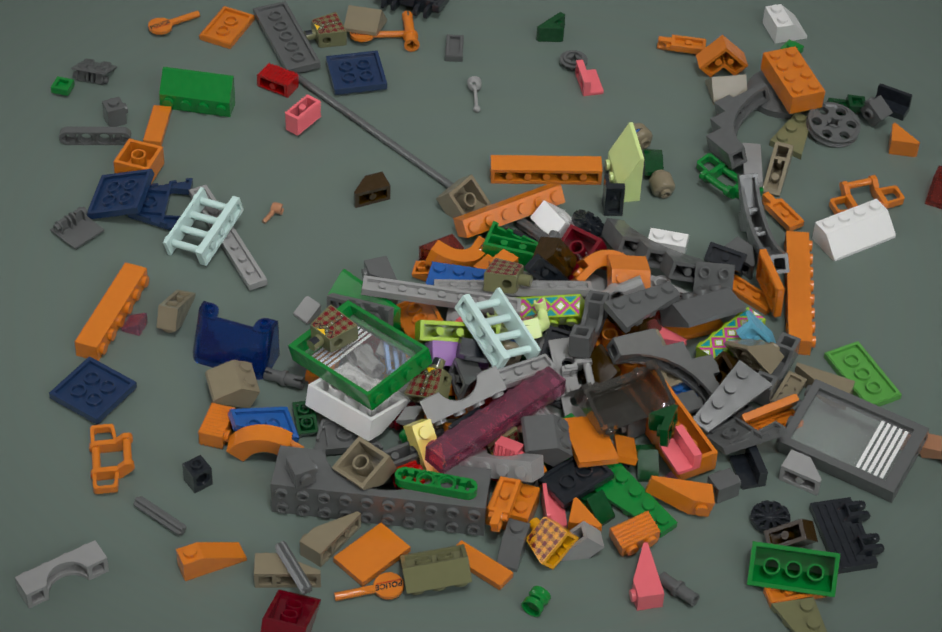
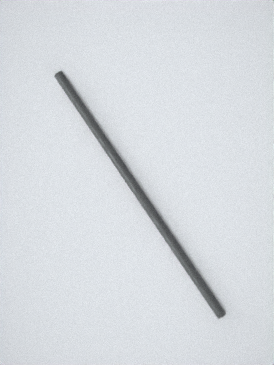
M298 74L300 84L442 185L449 188L454 184Z

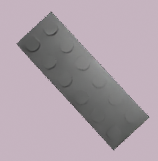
M286 1L253 8V14L283 69L299 73L321 68L320 60Z

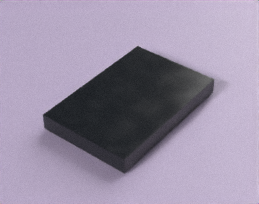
M574 456L544 473V476L539 478L538 482L541 486L542 483H547L548 493L565 509L572 505L574 498L577 497L580 500L613 479L614 473L607 465L578 468Z

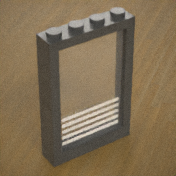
M815 379L812 385L807 386L803 401H798L794 416H790L787 420L786 429L788 434L777 438L778 452L788 456L792 449L811 457L816 469L892 503L928 439L929 428Z

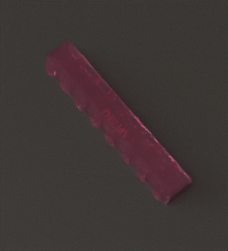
M550 366L537 371L534 376L522 381L514 389L508 390L497 400L491 401L488 406L477 410L474 415L466 420H462L451 430L445 431L437 439L431 440L426 445L425 460L439 473L444 474L521 423L523 416H532L562 396L565 392L566 379Z

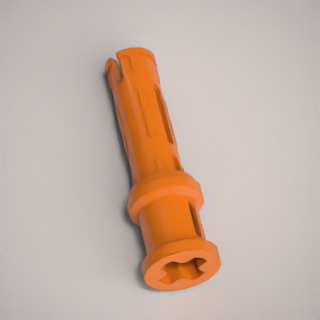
M407 11L402 13L404 48L407 51L414 52L420 46L418 33L414 29L412 12L409 11V15H407Z

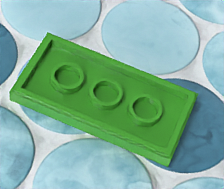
M859 341L824 353V359L838 376L855 381L854 396L879 407L901 399V392Z

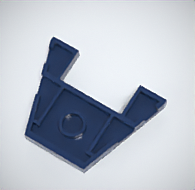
M186 178L185 182L178 183L176 180H173L165 185L151 184L141 212L130 214L128 217L171 231L181 216L166 215L171 194L189 195V190L193 187V178Z

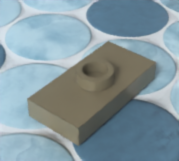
M788 371L770 403L793 394L799 396L807 383V379Z

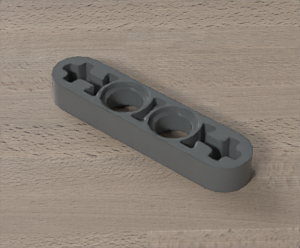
M67 126L60 130L59 140L65 145H125L127 140L131 139L132 133L127 127ZM86 133L89 134L91 137L84 138L81 135ZM107 134L109 135V137L102 138L100 135Z

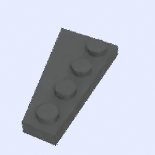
M669 281L605 301L603 308L626 334L634 325H640L647 317H653L658 310H664L678 301L681 294Z

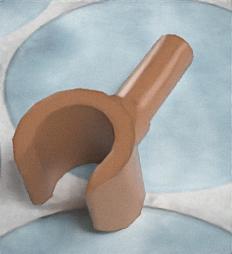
M273 202L271 211L262 222L266 224L274 214L282 215L284 212L283 204Z

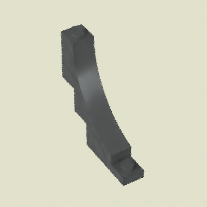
M606 219L601 235L615 251L630 256H646L649 267L660 269L668 279L694 283L696 261L704 262L702 259L680 253L656 243L631 228L624 220Z

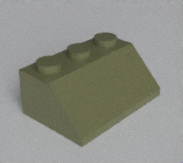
M464 544L400 555L407 594L419 595L431 589L441 591L453 585L455 587H463L472 582L469 559Z

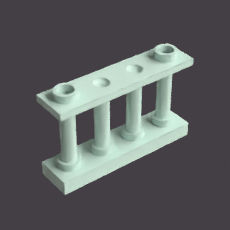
M200 187L163 241L167 254L171 256L176 248L194 252L199 263L207 266L244 211L240 198L232 196L227 204L208 199L205 189ZM205 206L222 210V213L218 217L202 214L201 211ZM195 220L213 224L208 232L191 227ZM186 234L204 238L198 246L181 241Z
M500 287L495 290L489 300L475 303L470 294H465L455 306L456 311L492 366L495 365L497 369L503 368L511 357L524 355L526 359L537 357L540 353V347ZM493 307L498 316L485 318L480 310ZM503 323L508 332L495 334L491 325ZM514 339L519 347L506 350L501 341Z

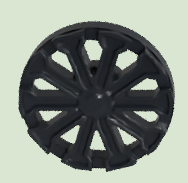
M582 209L576 210L573 213L571 219L576 227L597 237L601 236L604 223H602L598 216L595 217L593 213Z
M769 500L761 501V503L754 505L750 515L753 527L763 534L769 527L774 528L777 525L789 523L791 520L789 511L785 506H782L779 502H770Z

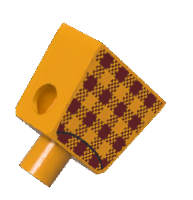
M546 516L541 520L535 517L529 522L532 532L527 536L526 541L539 562L554 570L579 537Z

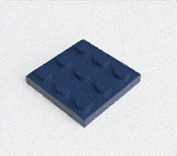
M378 50L326 56V64L335 95L387 89V80Z
M145 169L102 175L86 215L90 219H100L140 213L154 177L153 170Z
M89 356L51 390L49 396L55 402L98 425L137 388V382Z

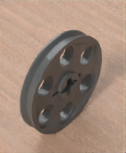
M823 102L822 108L810 110L806 119L807 129L813 138L830 147L840 148L851 145L856 141L861 129L860 121L855 113L849 108L834 102ZM819 110H823L827 114H821ZM836 112H841L844 116H839ZM812 121H817L820 125H815ZM847 124H851V125H853L855 128H853V129H852V128H849V127L847 126ZM823 133L829 134L830 138L823 136ZM840 135H845L848 139H843Z

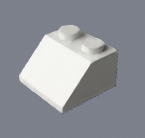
M782 4L765 6L763 24L775 44L787 42L789 39L792 41L807 39V34L796 16Z
M545 200L530 217L535 222L534 225L549 234L551 230L558 231L560 233L559 238L563 237L570 224L574 225L571 216L565 210Z
M651 228L648 238L672 250L686 254L690 235Z

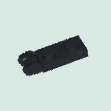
M538 253L524 266L527 272L538 280L557 281L560 279L561 281H569L558 268Z

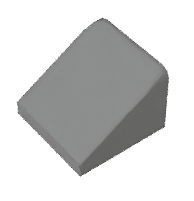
M306 296L293 315L308 325L321 314V305L311 297Z
M422 406L405 407L396 423L405 426L424 417Z

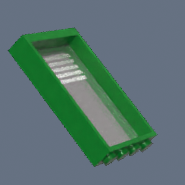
M349 300L339 306L337 310L358 325V339L333 353L328 352L322 346L313 351L307 344V341L312 338L311 329H309L288 345L293 361L370 410H374L433 363L428 347Z

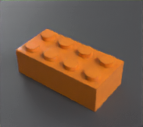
M796 46L763 53L760 69L789 114L822 108L825 90Z

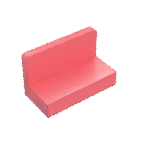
M576 60L575 75L583 96L603 94L604 90L595 69L587 70L583 60Z
M676 426L674 437L671 438L668 447L660 446L659 443V448L676 474L680 475L700 468L702 453L684 426Z
M542 483L541 504L543 517L546 516L567 529L565 509L548 493L547 483Z

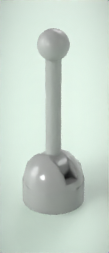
M472 76L467 80L469 90L474 92L475 106L473 110L478 113L480 107L478 106L477 91L481 89L482 82L480 77Z

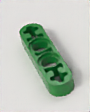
M400 467L395 472V484L403 489L463 500H471L477 496L478 484L470 478L410 467ZM429 479L431 483L422 484L420 480ZM445 482L450 483L452 487L444 488L441 484Z

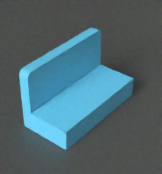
M748 310L746 312L748 321L736 330L737 335L741 339H761L764 342L776 343L773 332Z

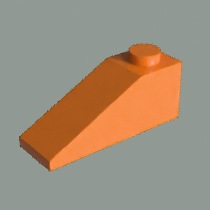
M651 475L645 488L647 493L690 515L708 517L715 505L713 485L708 483Z
M196 542L176 549L177 564L185 581L247 561V557L239 542Z

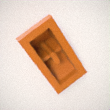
M893 123L889 140V154L916 157L920 142L897 123Z
M577 497L574 498L568 530L570 531L585 521L602 531V524Z

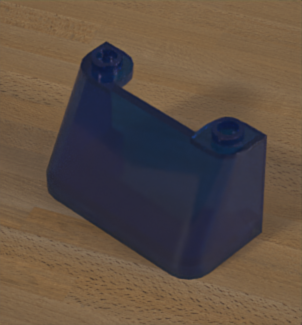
M203 301L198 311L193 346L194 361L212 368L231 360L252 363L256 380L264 379V372L268 373L265 369L267 367L272 369L280 355L278 321L262 318L253 327L219 318L218 306L214 303Z

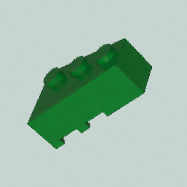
M493 221L483 243L484 256L489 254L494 257L502 249H505L519 257L518 263L525 266L532 259L538 242L525 235L520 237L513 233L514 230L510 228L505 230L498 226L499 223Z

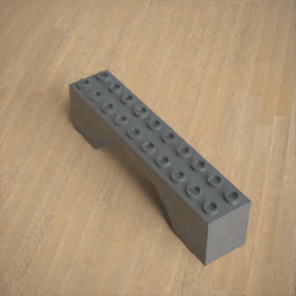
M280 445L271 481L272 512L338 519L358 511L361 513V522L379 524L382 522L387 526L392 525L484 536L486 511L490 500L491 469L449 464L441 472L475 480L478 484L477 496L471 500L409 489L378 490L370 488L362 490L335 472L324 457L322 450ZM306 450L311 461L314 460L318 467L316 483L296 489L286 471V457ZM445 482L441 484V486L444 488H450L452 487V484Z

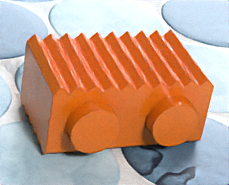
M211 403L198 431L200 445L223 449L225 443L229 441L230 435H232L231 430L233 428L228 413L230 409H236L235 407Z
M646 511L611 527L609 537L621 557L624 555L631 556L637 553L645 542H648L649 547L656 544L660 537V529L649 511Z

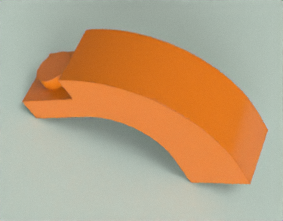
M478 236L470 248L463 250L452 248L438 240L430 250L424 263L430 267L432 261L473 267L485 255L482 247L485 239Z
M600 250L587 255L577 262L580 267L572 274L574 277L570 281H585L596 269L607 271L608 254H625L615 250Z
M256 424L243 427L230 435L226 452L241 461H245L251 455L259 452L278 455L280 445L304 448V446L292 440L293 433L286 429L273 425Z

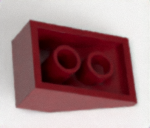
M570 224L561 238L577 257L572 274L580 267L577 264L579 260L594 252L608 249L603 239ZM572 274L567 277L569 281L574 277Z
M278 590L262 618L260 632H311L321 599Z

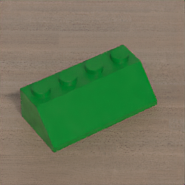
M163 67L159 91L160 106H171L172 110L231 117L235 106L234 76Z
M343 269L328 295L336 293L394 307L393 327L401 331V308L387 298L361 295L363 281L346 269Z
M753 541L747 585L835 597L840 553Z

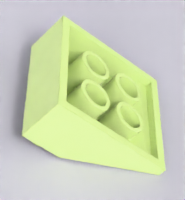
M629 122L609 150L608 159L605 160L606 171L609 170V182L625 183L624 202L640 201L644 156L633 122Z

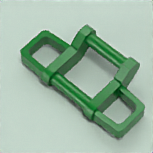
M711 153L697 160L696 168L701 172L699 179L712 184L721 190L726 197L739 199L737 173L729 169L725 163L721 162ZM707 162H711L716 167L709 171L703 165ZM725 174L737 182V184L727 186L717 178ZM759 187L760 194L762 196L764 188Z

